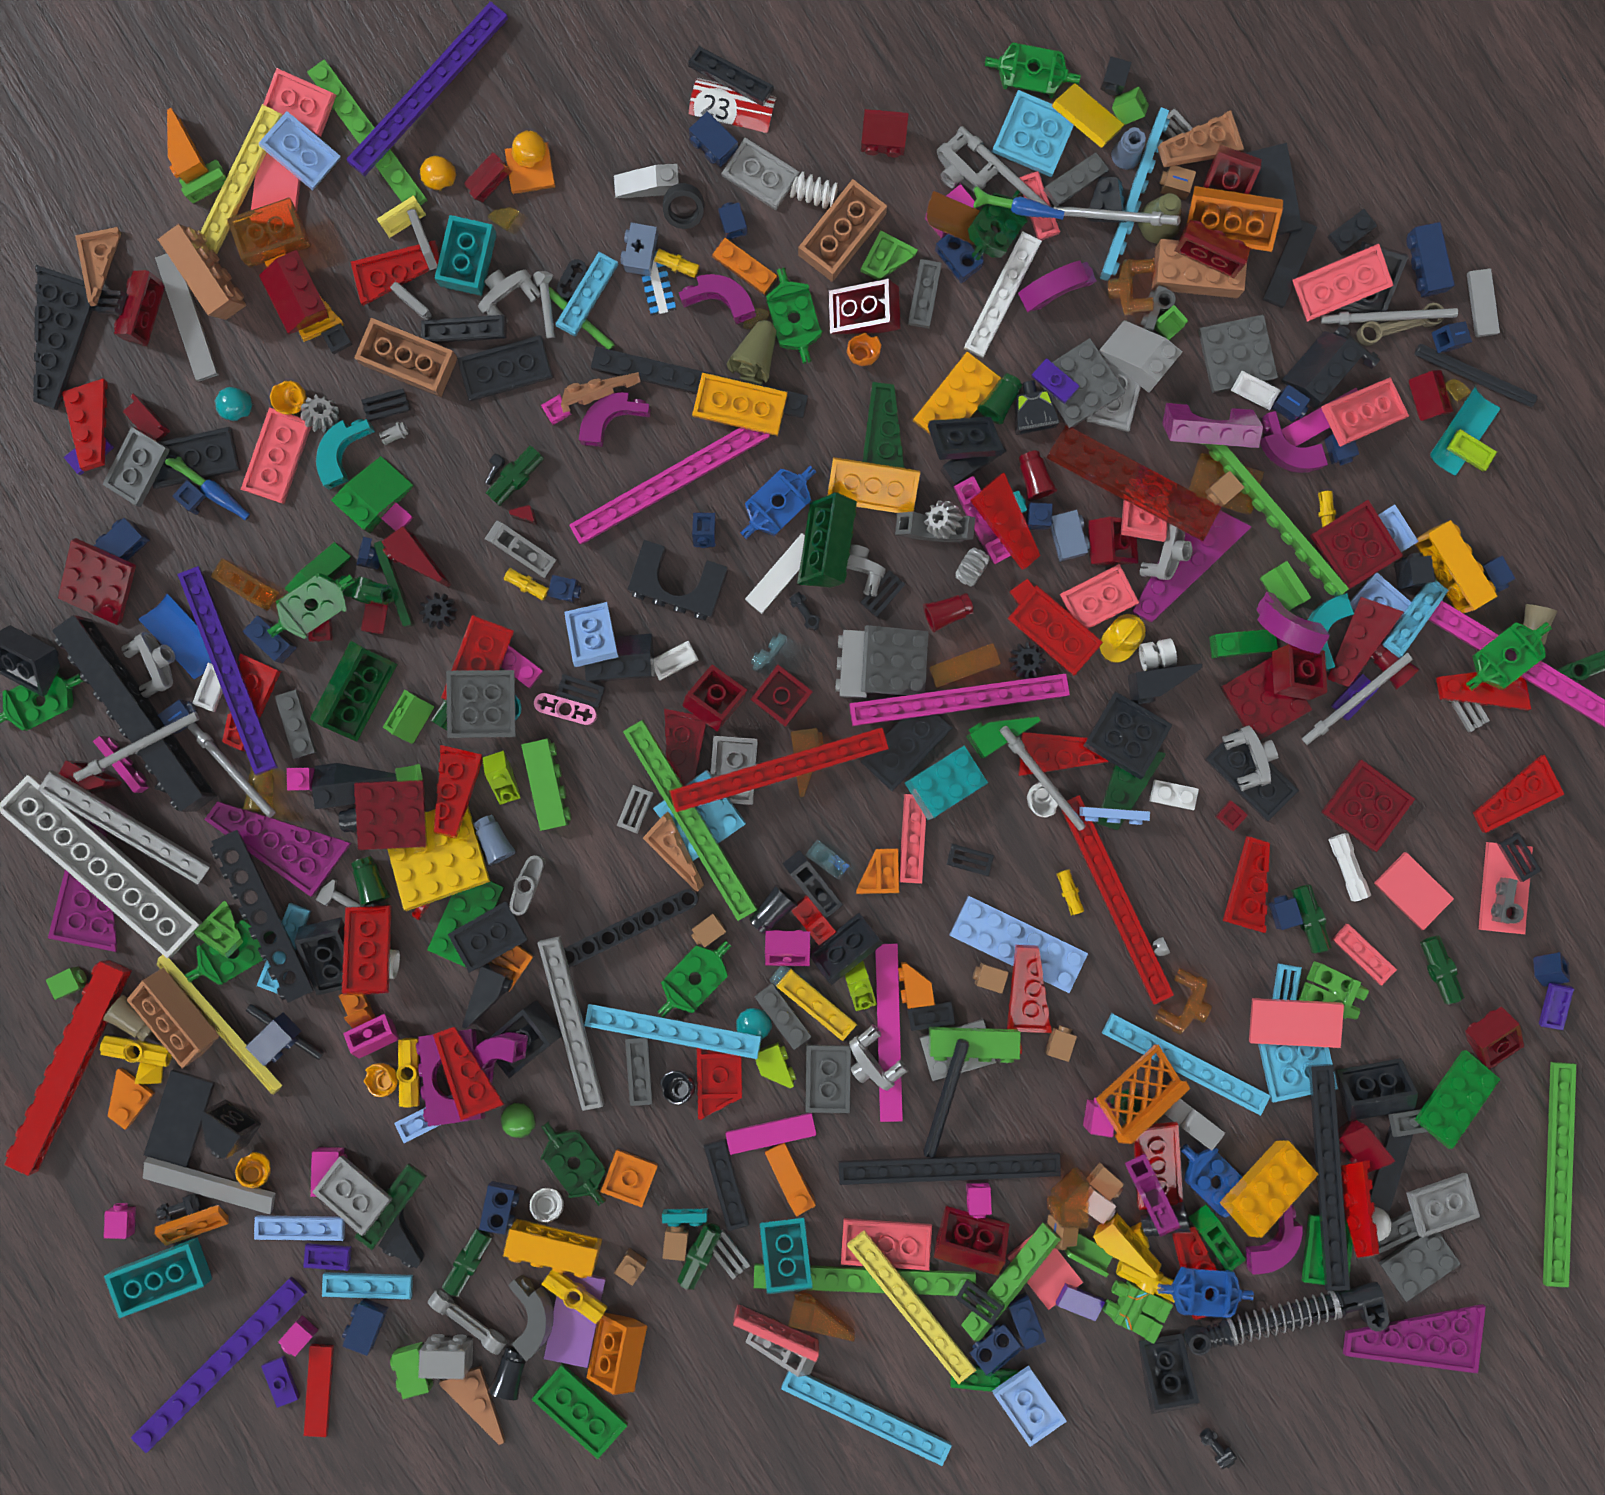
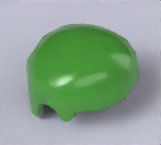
M514 1103L509 1105L501 1114V1126L505 1133L511 1137L523 1138L529 1135L535 1127L533 1111L525 1104Z

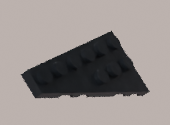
M35 264V272L37 273V284H35L37 306H35L34 322L36 374L34 375L33 402L58 410L63 396L62 392L65 391L94 306H90L88 303L83 280Z

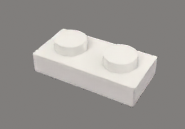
M1154 780L1150 802L1195 810L1199 789Z

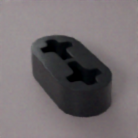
M574 259L570 261L557 284V292L564 300L571 299L588 270L582 260ZM581 266L582 273H577L573 278L575 274L573 268ZM572 282L570 285L572 292L567 291L564 294L562 287H568L569 283Z

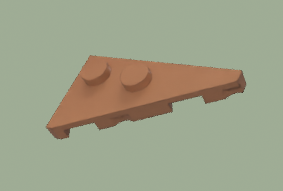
M118 227L75 235L90 306H96L121 236V231Z
M639 372L605 380L593 379L581 385L579 383L570 384L565 388L561 402L563 413L570 411L569 405L576 402L585 405L613 394V388L625 385L628 388L641 382Z
M666 812L643 839L698 892L704 884L670 813Z
M482 1366L470 1369L464 1379L440 1380V1386L498 1445L505 1442L506 1439L491 1394L488 1392L489 1388Z

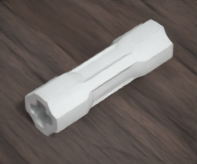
M1343 833L1328 839L1346 881V888L1351 901L1355 902L1370 897L1371 893L1355 857L1354 847L1349 834Z

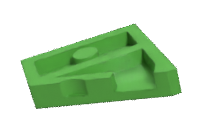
M880 231L861 267V272L880 281L916 256L918 249Z
M225 901L194 931L198 938L226 958L243 943L232 912Z

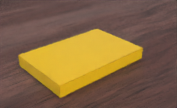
M1075 83L1057 98L1052 105L1056 111L1101 148L1125 125Z

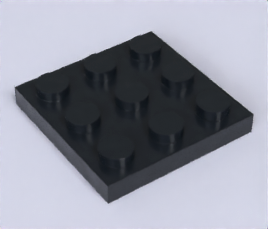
M1115 691L1083 746L1142 780L1170 731L1172 724Z

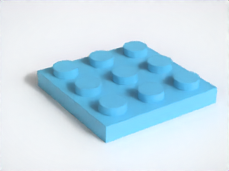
M1018 90L992 153L1052 177L1074 125L1052 107L1053 104Z
M706 770L686 785L713 777ZM728 797L696 806L718 843L746 824V821ZM663 800L653 809L660 818L666 812L670 813L690 857L694 861L699 856L667 803Z
M1258 1044L1268 1091L1271 1096L1270 1100L1273 1103L1311 1095L1309 1065L1332 1064L1329 1047ZM1334 1073L1335 1089H1338Z

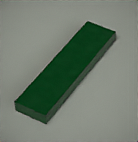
M381 541L375 542L373 545L389 586L393 587L395 594L394 603L402 625L407 628L414 626L415 623L392 560L384 553L383 549L385 546Z
M408 1163L387 1191V1194L393 1199L367 1233L361 1236L357 1232L354 1238L373 1250L427 1175Z

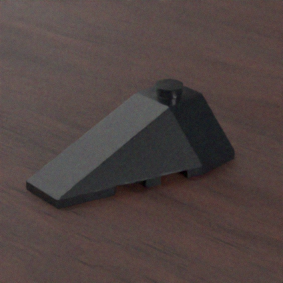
M341 763L315 766L312 782L314 808L327 809L355 805L354 783L397 781L396 773Z

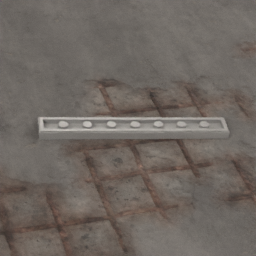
M53 770L48 773L38 788L40 792L196 884H199L211 864Z
M561 936L540 940L538 946L582 1111L603 1107L605 1103Z

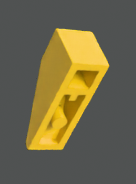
M1118 1213L1111 1220H1106L1104 1225L1101 1223L1097 1226L1093 1238L1097 1245L1103 1248L1108 1255L1153 1278L1158 1276L1161 1263Z

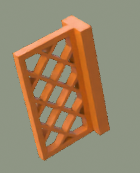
M1154 1045L1096 1098V1101L1117 1132L1114 1135L1119 1143L1132 1144L1174 1105L1190 1087L1186 1081L1180 1080L1160 1046ZM1155 1053L1159 1058L1158 1067L1151 1066V1059ZM1140 1067L1145 1068L1143 1081L1136 1080L1137 1070ZM1150 1069L1158 1070L1156 1083L1149 1082ZM1163 1071L1168 1072L1172 1079L1167 1085L1162 1084ZM1125 1081H1130L1129 1095L1121 1093L1122 1084ZM1136 1083L1143 1084L1142 1097L1135 1096ZM1149 1085L1156 1086L1155 1096L1152 1099L1148 1098ZM1110 1095H1115L1114 1109L1109 1108L1105 1101ZM1121 1096L1128 1097L1127 1111L1120 1110ZM1134 1099L1141 1100V1109L1138 1112H1133ZM1119 1112L1127 1114L1126 1123L1122 1127L1118 1122Z

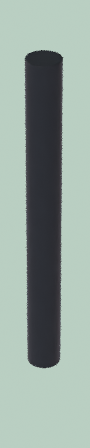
M252 1004L246 1009V1012L266 1025H269L274 1020ZM297 1035L295 1037L298 1040L295 1045L318 1060L322 1058L324 1052Z

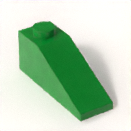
M334 542L299 571L284 589L291 592L317 573L325 574L333 579L349 561L351 556ZM308 599L304 604L309 606L314 599Z
M1268 630L1224 633L1209 637L1212 659L1273 652L1278 649L1276 636Z
M1206 1204L1188 1217L1226 1270L1232 1271L1246 1260L1219 1219Z

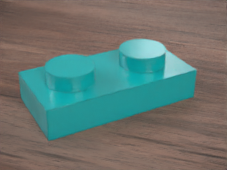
M708 1208L664 1209L662 1213V1223H667L671 1227L680 1226L681 1223L701 1226L708 1219Z

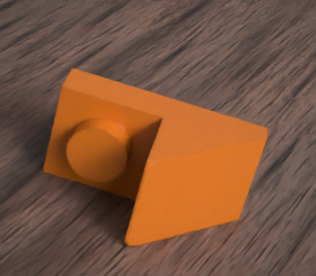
M365 994L339 995L348 1015L344 1019L352 1028H356L376 1018Z

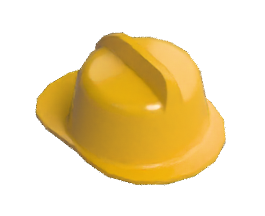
M1124 614L1114 620L1101 638L1103 644L1100 646V650L1107 660L1122 662L1135 652L1142 643L1146 632L1141 619L1132 614Z

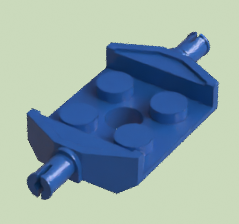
M809 466L801 475H797L788 470L780 469L745 503L750 524L740 534L747 539L755 530H760L776 536L807 504L811 503L806 483L816 471L812 470V467ZM777 495L782 496L785 500L784 504L780 507L772 504L773 497Z
M1187 1144L1183 1145L1180 1151L1189 1159V1165L1185 1172V1182L1221 1217L1230 1216L1219 1202L1240 1181L1242 1176L1218 1153L1219 1150L1217 1148H1214L1212 1151L1207 1149L1200 1153H1195ZM1214 1176H1217L1220 1180V1185L1216 1189L1211 1184Z
M1181 1266L1173 1284H1158L1160 1289H1157L1159 1294H1171L1173 1296L1177 1311L1182 1315L1231 1318L1236 1313L1241 1299H1254V1292L1252 1290H1241L1239 1288L1238 1279L1235 1273L1230 1270L1190 1269ZM1212 1288L1213 1296L1207 1300L1205 1292L1207 1289Z

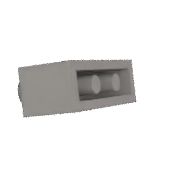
M843 630V635L838 637V648H842V657H837V670H841L840 679H836L835 692H840L839 697L866 699L867 692H861L865 631Z

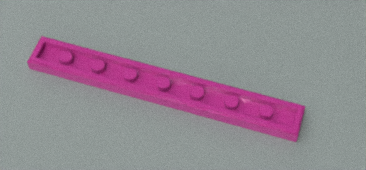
M897 943L883 944L875 950L877 1028L882 1036L878 1037V1063L885 1072L895 1065L898 1060H901ZM901 1077L894 1082L895 1085L888 1091L879 1087L880 1122L902 1121Z

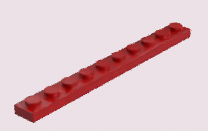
M881 727L672 789L669 792L675 812H679L888 749L883 728Z
M1080 795L1067 800L1079 816V807H1085ZM1061 809L1152 1004L1155 1005L1174 996L1093 822L1085 821V816H1079L1086 825L1084 829L1079 831Z

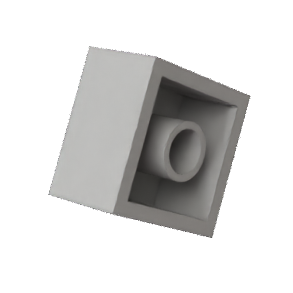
M434 1334L429 1337L419 1351V1378L464 1379L473 1364V1338H467L466 1335L462 1334L453 1337Z

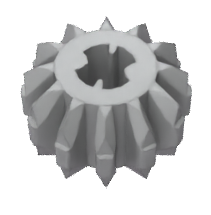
M315 394L314 400L307 397L306 404L301 405V419L305 421L306 428L313 426L314 432L319 428L324 433L326 427L330 429L334 426V423L338 422L339 409L335 406L334 400L327 401L326 395L321 399Z
M937 501L936 506L930 505L931 511L925 513L928 516V519L924 521L925 525L928 526L926 530L936 538L943 537L949 539L950 534L957 535L955 529L962 527L958 523L963 518L959 514L960 509L950 501Z
M975 547L970 549L956 571V578L970 587L975 585L989 563V556Z

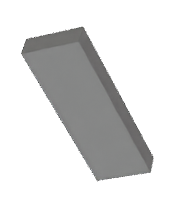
M414 209L408 210V216L429 270L437 268V263L418 214Z
M1491 269L1469 271L1467 279L1475 337L1497 335L1500 333L1492 271Z

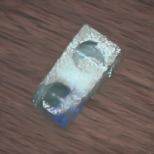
M818 839L806 853L809 859L837 879H840L850 866Z

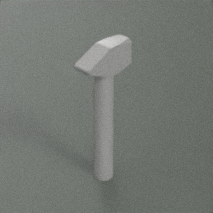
M538 271L533 274L535 286L540 287L546 337L555 338L548 286L553 275L547 271Z
M336 879L322 887L316 898L318 902L325 906H329L332 899L346 907H360L359 903L336 891Z

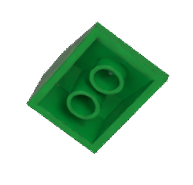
M380 456L346 483L331 501L364 531L370 534L382 521L381 518L395 502L399 503L414 485Z
M1039 717L989 722L984 725L980 722L969 729L970 734L966 737L978 756L983 758L1008 742L1000 732V729L1004 726H1007L1014 736L1017 737L1041 720Z

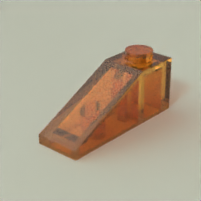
M223 558L211 575L212 578L244 599L267 611L279 594L277 590Z
M992 643L933 665L929 669L935 686L938 688L996 667L1001 663L995 646Z
M817 728L791 731L794 753L823 745L822 732L818 733ZM812 772L797 776L800 797L805 795Z
M800 1293V1295H794L789 1317V1327L850 1341L855 1340L854 1330L820 1301L813 1298L811 1294Z

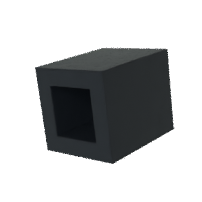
M1111 56L1100 90L1105 91L1106 94L1111 96L1121 95L1132 62Z

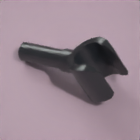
M494 454L489 460L493 468L485 481L488 485H490L497 471L505 465V460L499 454Z

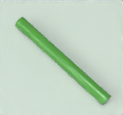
M549 287L550 299L564 310L568 302ZM586 319L582 327L606 349L612 350L615 344Z

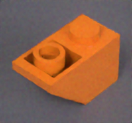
M901 962L902 968H898L899 981H904L905 989L901 990L902 1003H906L908 1008L934 1005L931 981L908 963Z

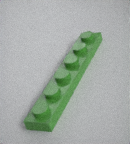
M1042 1223L989 1289L988 1293L1005 1305L1001 1314L1061 1240L1048 1224ZM982 1298V1300H984L986 1303H988L990 1306L997 1310V1307H995L986 1299ZM977 1304V1307H978V1308H980L982 1311H984V1312H985L986 1314H988L990 1317L993 1316L992 1313H990L988 1310H986V1309H985L984 1307H982L981 1305ZM973 1311L962 1323V1327L977 1342H980L992 1327V1325Z

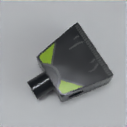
M1035 380L1022 383L1024 394L1018 395L1015 399V434L1020 435L1056 428L1059 425V419L1049 392L1047 390L1037 392Z

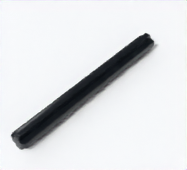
M1419 344L1415 349V356L1528 407H1533L1537 401V395L1446 354L1438 353L1437 350L1426 345Z
M957 1040L924 1147V1156L934 1158L936 1156L969 1049V1041Z

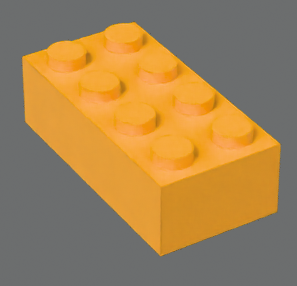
M1450 520L1417 537L1418 542L1415 543V546L1420 553H1423V556L1432 555L1434 577L1449 590L1446 596L1453 608L1466 613L1476 610L1496 598L1497 595L1495 593V586L1485 577L1482 565L1474 559L1471 547L1460 536V529Z
M1275 1141L1219 1203L1248 1236L1262 1238L1318 1176V1173L1290 1141Z
M516 1219L509 1229L503 1256L509 1257L508 1259L513 1262L527 1261L534 1267L542 1268L543 1266L552 1267V1270L555 1272L564 1273L569 1271L573 1272L577 1277L587 1278V1276H592L596 1267L602 1239Z

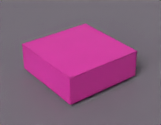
M560 394L541 405L552 425L572 415L570 411L563 413L561 407L562 397Z
M395 502L381 519L396 531L402 526L406 527L413 517Z

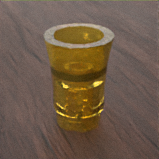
M251 766L248 782L275 811L273 769L260 775H255ZM246 794L243 810L263 812Z

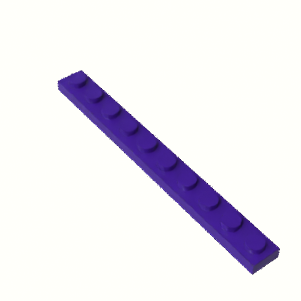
M490 1L346 159L347 162L365 177L508 20L507 15Z
M197 566L177 574L254 774L260 775L277 768V763L201 568Z
M291 1276L131 1439L147 1453L307 1291Z

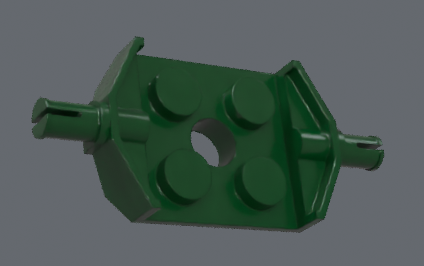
M1015 191L1012 198L998 193H994L992 196L1013 200L1019 195L1020 191ZM985 204L968 228L969 239L976 245L972 257L976 256L975 260H980L984 253L990 257H1002L1021 228L1027 223L1026 216L1016 215L1010 208ZM991 225L997 228L998 233L992 230Z
M548 1121L541 1127L549 1137V1141L540 1159H544L568 1192L569 1198L589 1195L600 1206L606 1201L598 1191L599 1183L606 1168L578 1130L555 1132ZM569 1158H579L580 1166L577 1168L571 1167L568 1162Z

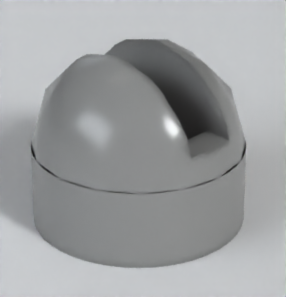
M1163 937L1153 942L1152 949L1154 954L1164 956L1170 953Z

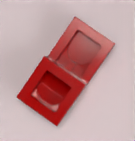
M807 895L797 902L798 906L792 910V913L805 927L807 932H810L811 937L818 945H821L836 933Z

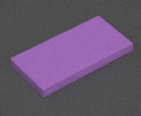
M565 1271L563 1273L572 1281L581 1283L586 1291L600 1301L602 1300L606 1278L594 1275L580 1278L575 1276L573 1272ZM572 1291L569 1293L572 1299H580V1295L577 1292ZM556 1296L553 1311V1327L547 1340L544 1359L587 1368L596 1324L576 1309L568 1308L564 1301Z

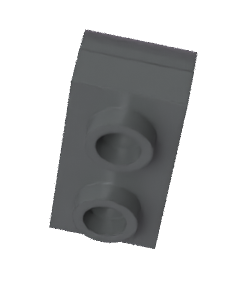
M1158 285L1154 292H1150L1147 304L1150 306L1148 312L1143 313L1140 322L1144 329L1152 332L1158 314L1163 315L1174 305L1176 298L1171 290ZM1159 299H1166L1168 306L1161 305Z
M1500 877V881L1495 889L1497 894L1496 902L1491 908L1492 921L1509 924L1518 923L1522 920L1524 911L1520 905L1514 903L1518 880ZM1509 907L1512 909V915L1510 918H1508L1506 915V911Z

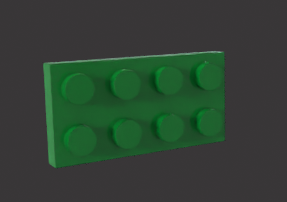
M490 881L452 895L427 950L465 967L447 934L495 908L505 887Z
M1467 1050L1462 1051L1414 1120L1445 1147L1453 1149L1500 1081V1078Z
M563 1363L531 1399L597 1460L628 1426V1422Z

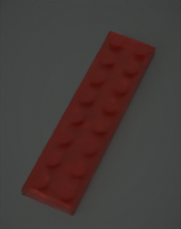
M1067 425L1047 456V459L1201 541H1204L1221 509V506H1215L1208 499L1073 428L1069 429Z

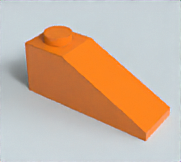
M172 108L167 109L168 158L172 164L169 168L176 178L180 177L187 184L209 171L180 117Z
M781 1143L765 1151L766 1157L794 1214L798 1216L815 1207L816 1200L786 1144Z

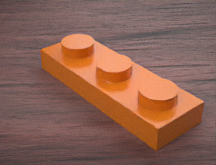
M726 238L723 239L712 254L715 260L763 295H766L778 278L776 274Z
M219 1205L156 1226L155 1235L167 1246L227 1225L229 1217Z

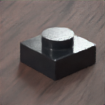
M341 323L321 333L333 354L353 345Z

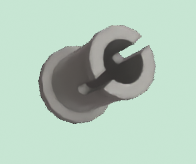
M397 422L395 426L379 432L380 438H385L382 440L384 445H388L399 438L405 439L406 435L409 434V430L404 422Z

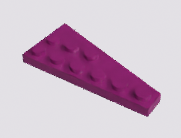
M1193 496L1180 519L1185 528L1184 541H1189L1192 545L1191 558L1188 561H1180L1173 577L1169 580L1150 577L1138 599L1139 604L1134 606L1131 613L1150 623L1153 622L1238 541L1251 526Z
M217 802L204 819L225 835L239 830L248 851L310 897L315 895L352 844L345 840L271 817L268 818L267 816L223 802Z
M84 818L102 835H104L107 838V831L105 829L101 828L100 826L96 825L90 820ZM65 870L48 939L117 952L114 911Z
M1480 1304L1389 1322L1385 1330L1378 1332L1373 1331L1369 1327L1345 1331L1343 1354L1357 1358L1478 1373L1486 1306Z

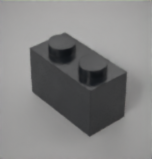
M1414 553L1403 557L1401 562L1394 564L1398 590L1418 588L1435 582L1432 555L1423 556V553Z

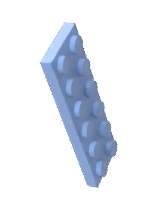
M970 896L967 897L950 932V936L1012 966L1014 964L1015 945H1037L1040 951L1043 981L1070 993L1088 953Z

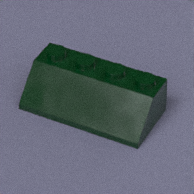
M835 492L810 503L797 584L832 588L845 583L857 501Z
M350 641L310 719L321 727L357 742L398 664Z

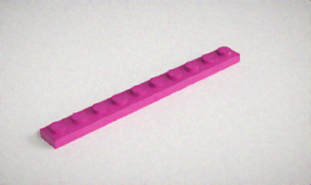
M739 428L571 523L569 526L579 544L582 545L770 438V435Z
M1443 601L1440 602L1428 619L1478 651L1499 636ZM1508 649L1505 651V657L1509 661H1515L1516 653ZM1542 661L1520 676L1605 728V700Z
M1059 674L850 703L849 708L852 726L1066 697L1070 694L1067 675Z

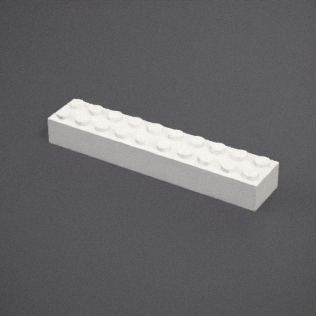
M27 775L0 802V813L166 958L173 957L194 935V931L202 924V921L81 815L38 790L42 784L40 779L33 775Z

